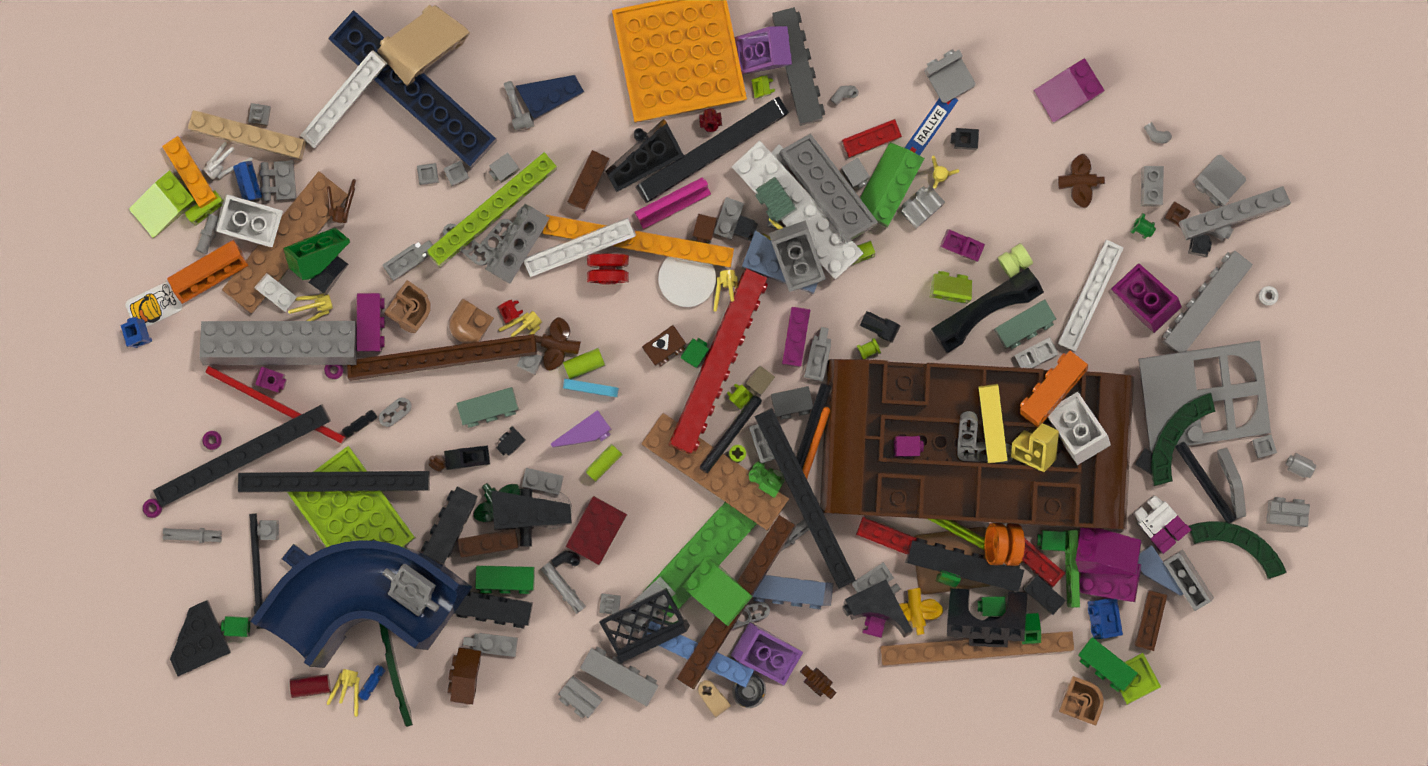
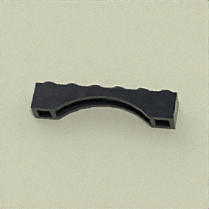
M1026 268L937 324L931 330L944 351L949 353L962 345L973 327L989 314L1009 305L1028 303L1043 294L1044 291L1039 280L1029 268Z

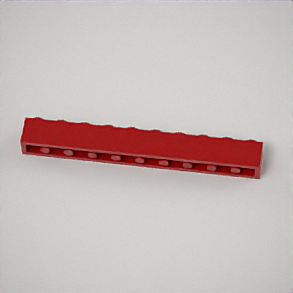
M747 268L743 270L734 291V301L731 302L730 300L670 439L669 446L687 454H692L693 451L696 452L700 444V441H698L700 433L704 434L708 425L705 423L708 416L711 417L714 412L715 406L713 403L715 398L719 399L723 388H720L722 382H726L729 377L730 371L728 368L730 363L734 364L738 353H735L737 347H741L745 340L743 333L746 328L749 329L753 318H750L752 312H756L760 305L759 296L761 293L764 294L768 284L765 283L767 277Z

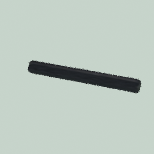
M826 383L820 385L796 455L802 469L822 410L826 405L831 386Z
M754 395L700 465V469L703 472L708 473L759 407L762 402L761 398Z
M1185 442L1179 443L1176 446L1177 451L1228 524L1232 523L1236 516Z

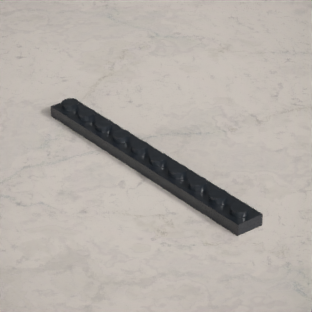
M323 404L165 483L154 489L153 492L159 504L163 507L331 422V419Z
M770 408L754 416L837 587L840 589L856 581L773 409Z
M430 471L238 473L239 493L430 491Z

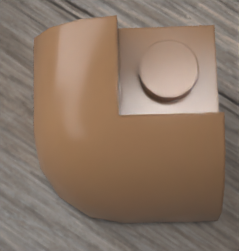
M406 280L384 314L400 324V328L405 331L416 333L427 319L431 311V303L428 295L423 290Z
M462 298L449 321L450 331L463 344L481 342L494 318Z
M1072 676L1059 712L1096 726L1104 704L1102 692L1091 682Z

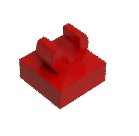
M511 299L498 306L505 324L512 322L523 313V310L517 311L515 308L519 301H512Z

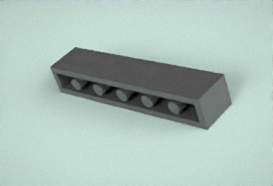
M795 7L773 12L772 17L775 27L787 26L792 65L785 66L799 124L802 126L822 121L825 110L823 104H819L818 97L821 95L818 85H814L813 78H816L814 67L809 66L808 60H811L809 48L805 49L804 41L807 40L804 30H800L799 23H802L800 12H796Z

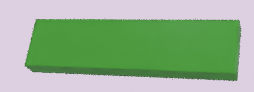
M1065 530L1067 607L1077 608L1080 607L1079 570L1076 564L1078 531Z

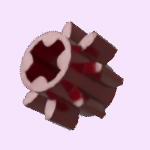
M712 108L705 109L703 115L699 114L700 128H704L706 132L717 131L718 126H722L721 112L717 113Z

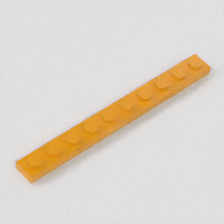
M546 215L550 219L543 229V234L574 239L607 225ZM635 231V237L612 245V247L728 268H731L734 248Z

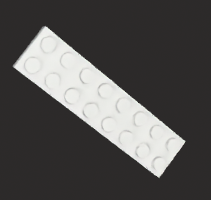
M758 141L732 166L756 194H758L756 191L758 187L773 177L778 179L797 208L796 211L781 221L787 227L806 221L819 261L834 279H837L864 254L852 240L847 243L811 195L761 141Z

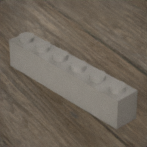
M1233 251L1231 254L1229 252L1225 254L1221 260L1223 262L1221 267H1216L1209 275L1211 277L1208 283L1204 282L1198 289L1200 294L1197 298L1192 297L1187 303V311L1184 314L1181 312L1174 321L1176 325L1173 329L1169 327L1164 333L1163 337L1165 339L1162 343L1175 353L1187 351L1253 264L1238 252Z

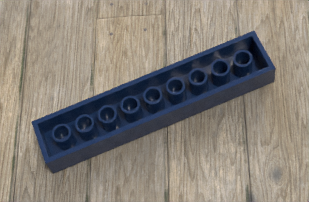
M354 10L328 38L357 66L373 50L382 58L377 51L384 37ZM387 63L374 81L472 169L497 142V139L424 73L415 76V81L406 86Z

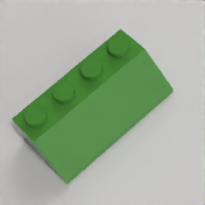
M891 142L860 197L878 223L885 227L889 226L925 159Z

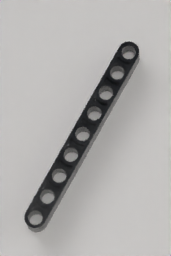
M778 96L647 178L635 188L644 202L648 203L789 114V111Z

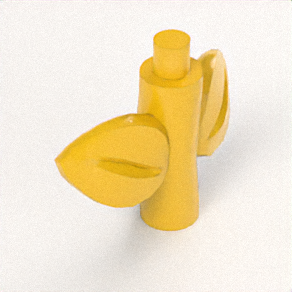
M921 588L908 589V603H899L907 621H912L917 635L925 634L923 627L926 626L925 620L937 619L942 615L943 608L934 599H925L921 602Z

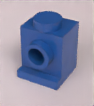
M132 317L127 319V323L121 325L127 347L138 348L152 342L143 319Z

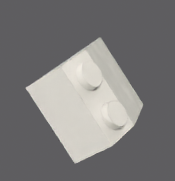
M225 194L215 231L273 247L283 211Z
M1078 392L1061 401L1048 416L1054 429L1059 431L1061 441L1077 465L1111 445L1107 433Z

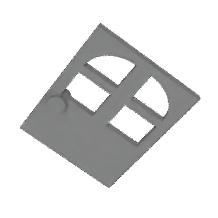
M1260 341L1138 359L1150 451H1153L1161 429L1175 411L1190 400L1209 392L1212 393L1213 402L1224 400L1227 429L1203 433L1201 419H1198L1187 427L1177 445L1185 442L1189 446L1271 433ZM1227 355L1243 358L1251 366L1256 381L1231 384ZM1219 357L1222 386L1197 390L1193 360ZM1258 395L1257 407L1253 416L1247 423L1236 428L1233 399Z

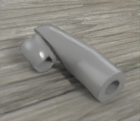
M852 85L841 86L830 100L838 105L843 98L857 97L859 91Z
M1152 122L1144 126L1153 142L1165 144L1172 138L1169 131H1157Z

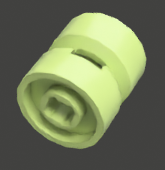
M1021 243L1011 248V253L1005 252L997 257L1009 278L1017 275L1020 272V268L1025 270L1033 265L1031 257Z

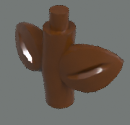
M1080 154L1071 162L1070 170L1072 174L1058 176V188L1073 187L1071 189L1073 201L1080 207L1087 208L1091 203L1093 195L1091 187H1097V184H1105V177L1089 174L1092 169L1091 162L1085 154Z
M557 317L551 323L549 335H535L536 343L541 344L540 347L547 348L543 355L546 370H554L560 367L564 362V353H579L581 341L567 340L571 332L570 327L560 317Z

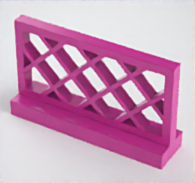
M702 177L635 211L642 228L645 229L710 196L708 183Z

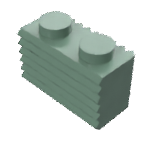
M773 177L756 189L758 194L755 196L761 205L765 203L768 208L766 213L772 221L775 219L779 222L797 210L776 177Z

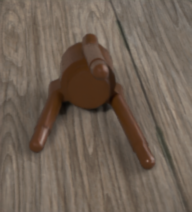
M356 179L352 180L345 207L336 206V209L333 208L331 187H327L328 215L333 216V222L347 223Z

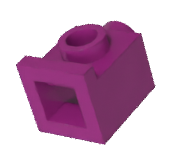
M261 367L255 385L280 393V390H284L287 379H285V374ZM269 377H274L275 381L273 384L268 382Z
M866 616L864 625L867 626V630L863 629L862 633L882 638L886 620Z

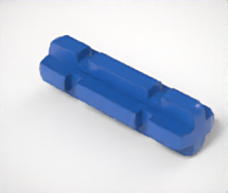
M380 665L375 667L374 673L370 675L363 686L364 689L358 694L361 699L368 700L371 695L370 692H373L380 681V676L382 677L386 671L384 667Z

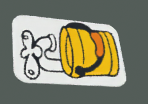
M165 282L127 300L125 304L130 317L143 319L146 327L182 309V304L173 293L169 282Z

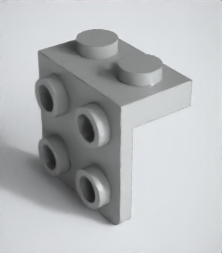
M952 49L944 54L945 58L939 61L937 59L932 60L927 64L928 67L924 71L943 103H947L975 86V81L962 60L963 55L960 50L954 51Z
M1217 155L1193 182L1201 193H1206L1210 197L1209 200L1214 205L1222 207L1226 205L1233 194L1245 183L1246 178L1222 155Z

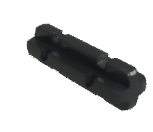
M373 410L365 413V416L362 415L352 422L350 426L343 428V434L347 438L351 437L354 432H358L367 426L370 421L376 420V413Z

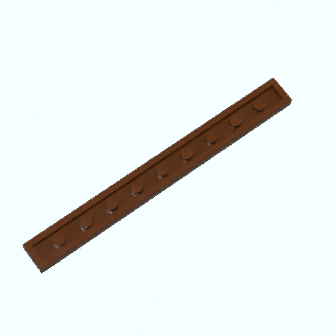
M530 334L357 359L356 365H347L348 379L353 381L537 355L536 336Z
M780 515L737 581L752 596L796 527L795 524ZM747 604L729 626L715 616L678 675L677 679L695 689Z

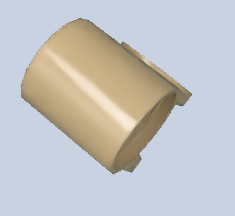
M704 680L699 684L698 693L715 717H718L731 707L725 696L720 693L711 681ZM703 686H706V687L711 686V688H710V692H711V693H710V694H708L707 692L702 693V692H703Z

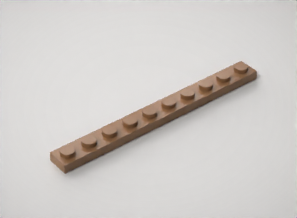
M1073 631L1041 633V643L1022 644V641L1008 640V647L969 646V639L881 646L882 666L1074 651Z

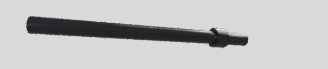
M257 513L249 514L255 596L254 614L263 604Z

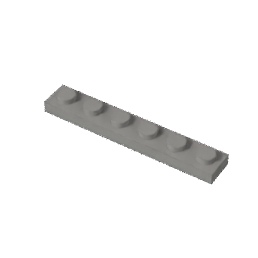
M1282 186L1181 220L1179 225L1186 240L1287 207L1291 202Z

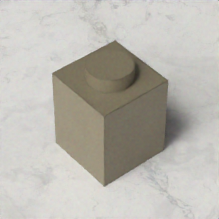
M759 366L746 383L749 386L747 390L755 396L757 394L762 395L775 376L762 366Z

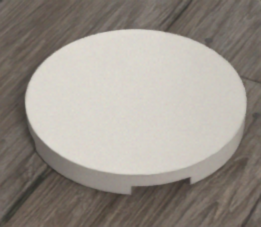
M667 257L661 265L658 280L660 289L667 300L677 306L693 307L700 305L710 297L715 287L716 274L712 264Z

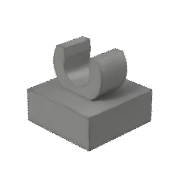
M251 103L248 122L268 126L271 107Z
M602 593L599 613L614 614L618 612L621 596Z

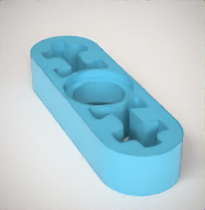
M564 379L563 383L564 389L618 397L619 388L570 379Z

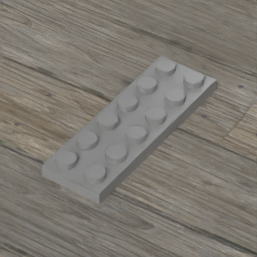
M811 133L780 151V156L846 243L878 224V221Z

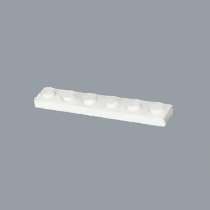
M374 50L371 51L300 136L313 148H316L387 65V62Z
M628 217L525 258L524 264L530 277L635 237L636 233Z
M1105 240L1058 345L1076 352L1124 247Z

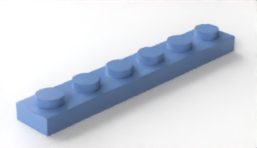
M652 620L650 621L649 629L655 631L660 629V624ZM679 635L659 646L685 659H689L698 643L683 635ZM718 652L707 668L745 688L754 672L753 669Z

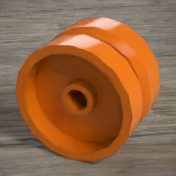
M990 523L987 527L984 541L985 557L988 564L1000 566L1004 563L1007 566H1018L1022 561L1025 548L1024 532L1021 525L1015 523L1006 525L1003 523Z

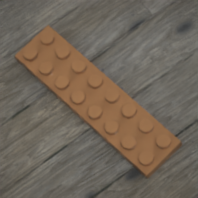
M320 171L317 172L281 216L273 247L259 244L246 259L249 266L236 272L222 289L251 314L255 312L266 298L254 288L267 273L279 282L289 270L283 248L317 235L331 219L332 216L328 215L327 187H331L334 209H336V206H341L348 197L347 193Z
M662 413L642 442V445L768 531L790 499L780 492L774 498L759 489V484L749 480V471L724 454L721 455L708 473L703 472L700 469V465L714 447L700 437L698 438V441H700L696 452L693 451L692 454H687L669 446L668 444L678 422Z

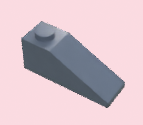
M1149 545L1140 551L1138 564H1142L1140 573L1177 595L1182 596L1183 592L1154 547Z

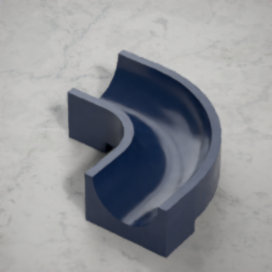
M359 540L343 542L321 549L292 567L272 589L250 622L268 630L291 645L304 657V663L309 667L325 668L345 640L346 636L344 634L354 625L367 620L381 623L414 649L429 650L472 586L443 564L437 563L416 550L380 541ZM405 563L436 585L432 592L431 600L440 605L438 611L435 613L426 606L423 613L417 616L389 596L391 580L382 575L384 570L388 568L394 574H397L400 567Z

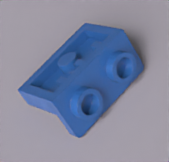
M245 161L234 165L233 168L242 199L252 201L262 198L252 161Z
M1107 598L1088 601V614L1091 621V633L1094 639H1105L1123 635L1117 599Z

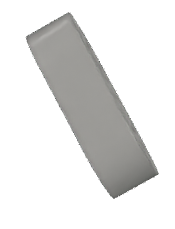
M399 398L380 413V423L386 427L396 424L411 411V402L406 398ZM400 401L402 403L407 402L406 411L400 410L396 412V409L400 407ZM392 412L395 413V415L391 417V423L383 421L385 419V413L387 415H390Z

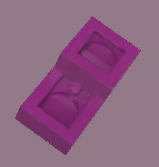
M947 229L940 245L941 248L976 262L979 261L985 246L984 243L963 236L950 229Z

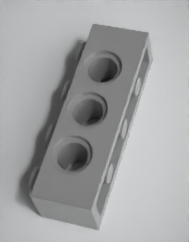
M524 203L523 207L518 210L514 222L509 225L505 237L498 243L496 252L489 258L485 269L510 284L550 218ZM528 222V227L524 230V225ZM518 239L517 245L514 246L515 240ZM508 256V260L504 263V258Z

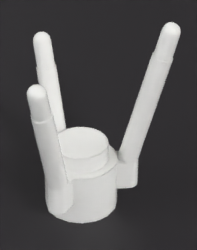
M227 142L221 145L203 168L213 180L216 177L221 179L224 175L234 170L232 166L221 171L223 166L220 164L234 150V147H231L216 160L224 150ZM250 157V158H248V159H246V160H244V161H242V162L252 161L253 158Z

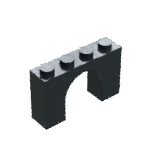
M950 588L947 636L1025 641L1028 593L1008 592L1007 609L1004 615L996 620L984 621L977 619L969 611L970 589Z

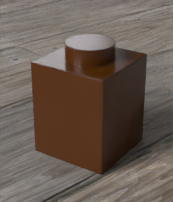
M698 214L693 232V238H696V242L707 243V241H712L717 218Z

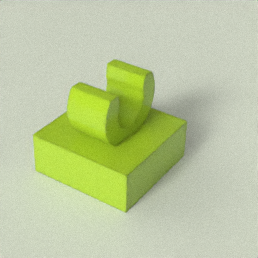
M767 75L751 80L754 98H762L775 92V89H770L769 86L773 79L768 78Z
M734 384L737 390L733 394L728 391L727 395L729 400L741 410L753 395L742 384L740 386Z

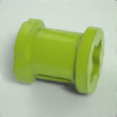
M875 338L862 346L860 344L857 345L862 359H866L876 353L881 354Z
M734 445L729 451V456L733 461L741 462L746 457V450L742 445ZM736 448H740V451L743 452L739 459L732 455V451H735Z

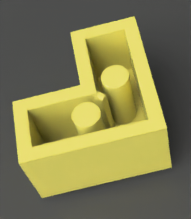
M1043 423L1033 433L1024 430L1012 442L1011 457L1045 472L1056 460L1059 431Z

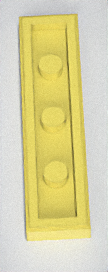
M998 384L978 386L988 463L1007 461Z

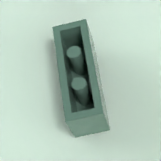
M1044 299L994 328V331L1004 348L1010 347L1012 350L1021 344V339L1026 337L1029 340L1038 335L1036 331L1040 328L1046 330L1053 326L1054 323L1052 321L1056 320V317Z
M513 387L456 403L462 425H467L468 428L478 426L479 421L485 419L487 423L498 420L497 416L504 414L505 417L515 415V411L519 410Z

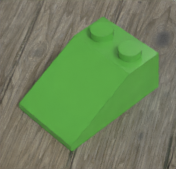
M708 557L702 561L682 586L727 626L730 625L753 597L718 563Z

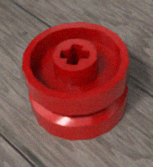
M587 255V265L599 268V270L587 272L588 283H599L602 285L629 283V272L617 270V268H624L629 265V255Z

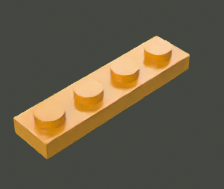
M176 136L162 146L198 206L203 208L217 199L181 138Z

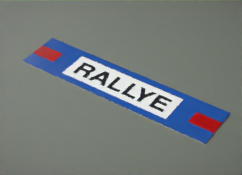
M939 98L904 148L921 155L959 100L954 98L947 103H943Z

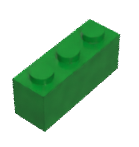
M476 566V589H480V593H492V589H499V593H511V590H519L518 594H530V590H534L535 567Z
M1093 637L1078 654L1081 658L1079 661L1087 668L1093 667L1096 670L1094 674L1102 680L1106 678L1112 682L1110 686L1118 693L1120 690L1125 693L1139 675Z

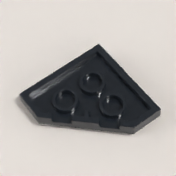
M208 600L190 607L176 646L170 657L177 676H181L231 653Z

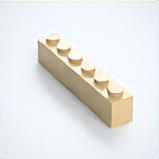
M195 110L192 111L188 129L193 132L302 160L307 143L304 139Z

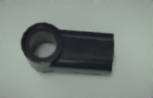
M866 311L860 324L861 327L878 334V337L893 343L901 325L886 318L883 319Z

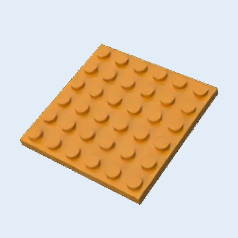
M658 0L612 10L635 123L747 100L727 0Z

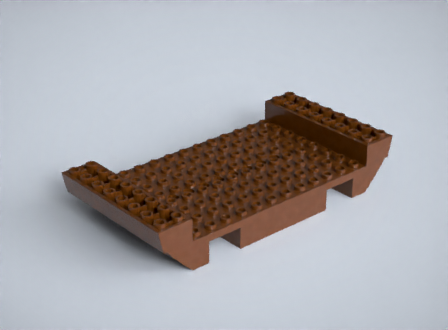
M829 359L827 384L831 386V390L825 407H829L830 413L824 428L820 507L823 513L1126 529L1134 376L1087 371L1064 399L1078 392L1107 433L1111 445L1077 465L1060 437H1058V443L1062 447L1061 452L1057 454L1054 463L1045 472H1042L1014 458L1008 463L962 461L957 455V447L954 441L958 438L961 414L971 411L978 418L976 439L980 438L985 442L978 386L998 384L1005 443L1012 446V442L1024 430L1033 433L1038 427L1020 414V404L1026 397H1031L1034 393L1032 390L1039 382L1043 383L1046 379L1045 375L1049 370L942 363L888 362L887 360ZM1048 418L1043 422V424L1054 428ZM967 420L968 427H970L971 420ZM900 434L905 436L923 435L926 437L927 442L924 445L923 452L918 457H894L893 438ZM964 434L962 437L970 439L973 436L971 434ZM939 436L944 437L946 440V444L942 448L937 447L935 444V439ZM986 450L980 452L983 455H987Z

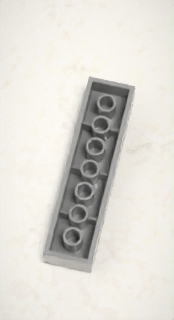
M201 321L199 358L203 365H356L357 325L356 321Z

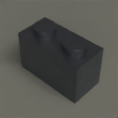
M1034 575L1023 587V590L1051 615H1054L1066 601L1038 575Z

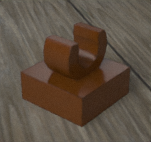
M1174 201L1164 219L1181 228L1179 222L1186 219L1191 211Z

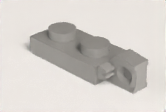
M430 240L423 245L419 242L412 244L384 263L383 267L391 279L395 281L429 257L427 250L433 244Z
M821 327L819 336L814 335L805 378L819 381L824 379L831 348V339L827 338L829 328Z
M475 633L474 638L464 637L463 645L473 646V650H479L481 653L516 657L518 638Z

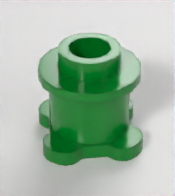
M1142 213L1135 220L1130 232L1134 234L1136 231L1143 235L1142 238H1150L1156 230L1154 227L1155 223L1146 220V215Z

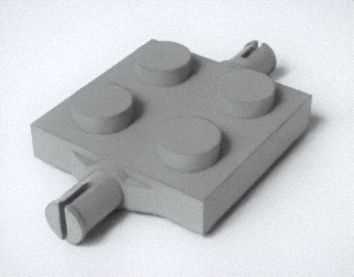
M405 563L400 567L397 574H394L388 568L384 570L382 575L391 580L389 596L417 616L423 613L426 606L435 613L438 611L440 605L431 600V595L436 585Z

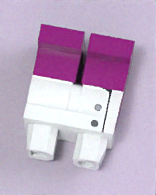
M1153 495L1147 500V503L1152 508L1148 514L1142 507H1139L1133 514L1138 521L1137 525L1157 550L1164 554L1176 544V541H1179L1190 532L1191 529L1180 519L1166 501H1161V499Z

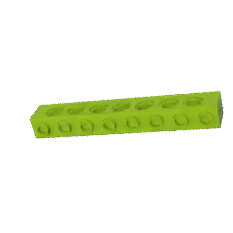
M543 152L427 250V254L441 268L557 170V166Z

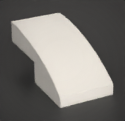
M1049 337L1014 356L1021 368H1033L1059 353Z

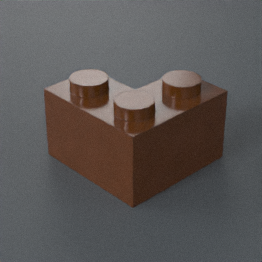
M458 648L457 655H453L452 666H454V669H450L449 680L452 682H449L448 693H451V702L473 705L481 651Z

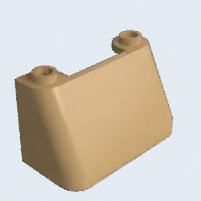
M431 5L427 6L422 11V15L391 38L387 36L380 42L381 46L377 52L406 86L413 83L415 76L422 74L426 68L450 50L453 51L462 46L470 35L465 26L436 5L433 7Z

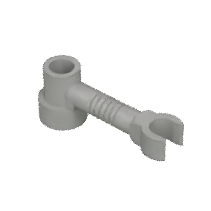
M505 82L504 87L515 115V119L512 120L514 129L534 127L531 113L522 114L513 82Z

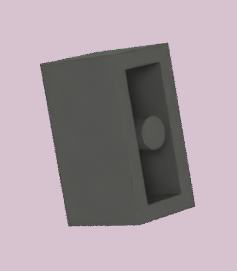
M809 386L771 394L776 417L780 416V420L792 418L791 414L797 412L799 416L810 414V410L813 408Z

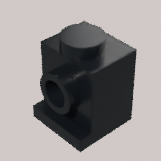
M956 128L955 133L951 132L950 144H954V149L977 150L979 129ZM962 136L967 138L966 143L961 142L960 138Z
M740 215L734 235L752 241L758 223H755V220Z
M1201 235L1192 238L1188 254L1208 257V252H1210L1212 246L1210 236Z
M513 426L509 428L512 431L510 434L506 432L499 438L501 442L496 448L503 456L505 454L510 456L526 441Z

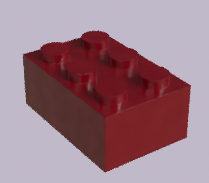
M593 496L565 547L600 565L628 514Z

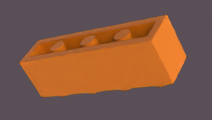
M232 240L171 275L167 280L173 293L183 304L249 265L241 249Z
M1069 351L1067 354L1063 353L1057 361L1059 364L1054 369H1049L1043 383L1039 382L1032 390L1034 393L1031 397H1026L1020 404V414L1037 427L1048 418L1088 370V364L1072 351Z

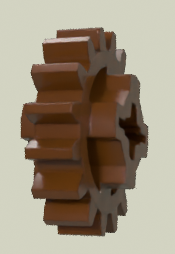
M807 665L801 669L800 672L806 677L803 682L821 697L824 693L829 699L834 697L837 692L830 687L833 682L817 667L812 670Z

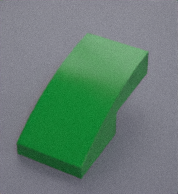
M941 569L935 581L955 588L960 583L961 577Z

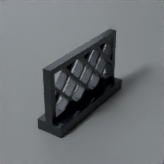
M667 588L599 621L617 653V659L620 664L687 632L690 626L687 619L684 620ZM665 595L668 600L667 607L656 604L657 598ZM644 604L652 606L650 615L639 612L640 607ZM654 608L665 611L663 619L652 616ZM667 612L675 614L678 621L674 623L666 621ZM625 613L635 614L633 623L623 620ZM638 616L648 619L646 627L636 624ZM611 620L618 622L617 631L609 629L606 623ZM651 620L662 623L659 630L649 629ZM621 624L632 627L630 635L619 632ZM634 628L645 631L644 636L640 639L632 637ZM618 636L628 639L626 646L619 647L616 642Z

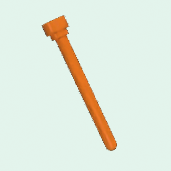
M824 407L802 469L806 479L808 478L830 413L829 407Z

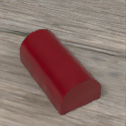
M329 674L290 679L292 698L331 693Z

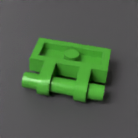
M760 461L756 462L753 465V469L749 472V480L759 484V489L774 498L785 481L780 471L773 470L772 468L767 470L765 469V463Z

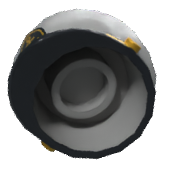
M753 674L746 688L734 683L732 689L733 698L742 707H757L765 698L766 684L761 677Z

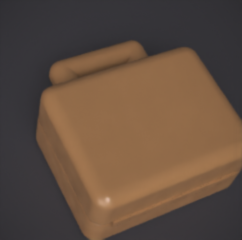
M985 527L967 528L985 538L987 530ZM950 531L914 536L927 540L928 545L934 546L935 543L946 545L945 549L953 551V548L965 550L964 554L971 556L973 552L983 555V559L986 560L983 549ZM916 566L918 588H921V594L950 592V588H954L935 581L937 574H940L939 571ZM961 578L960 583L955 588L973 589L992 585Z

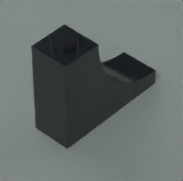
M887 580L844 600L843 610L846 616H850L852 620L866 616L884 619L894 625L904 638L911 635L913 631Z

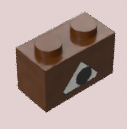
M672 325L643 345L642 348L655 366L659 364L661 367L670 361L669 356L672 354L677 356L683 352L686 342L674 325Z

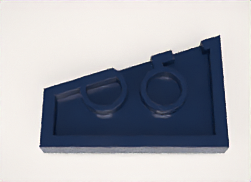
M575 75L516 85L534 120L584 93Z

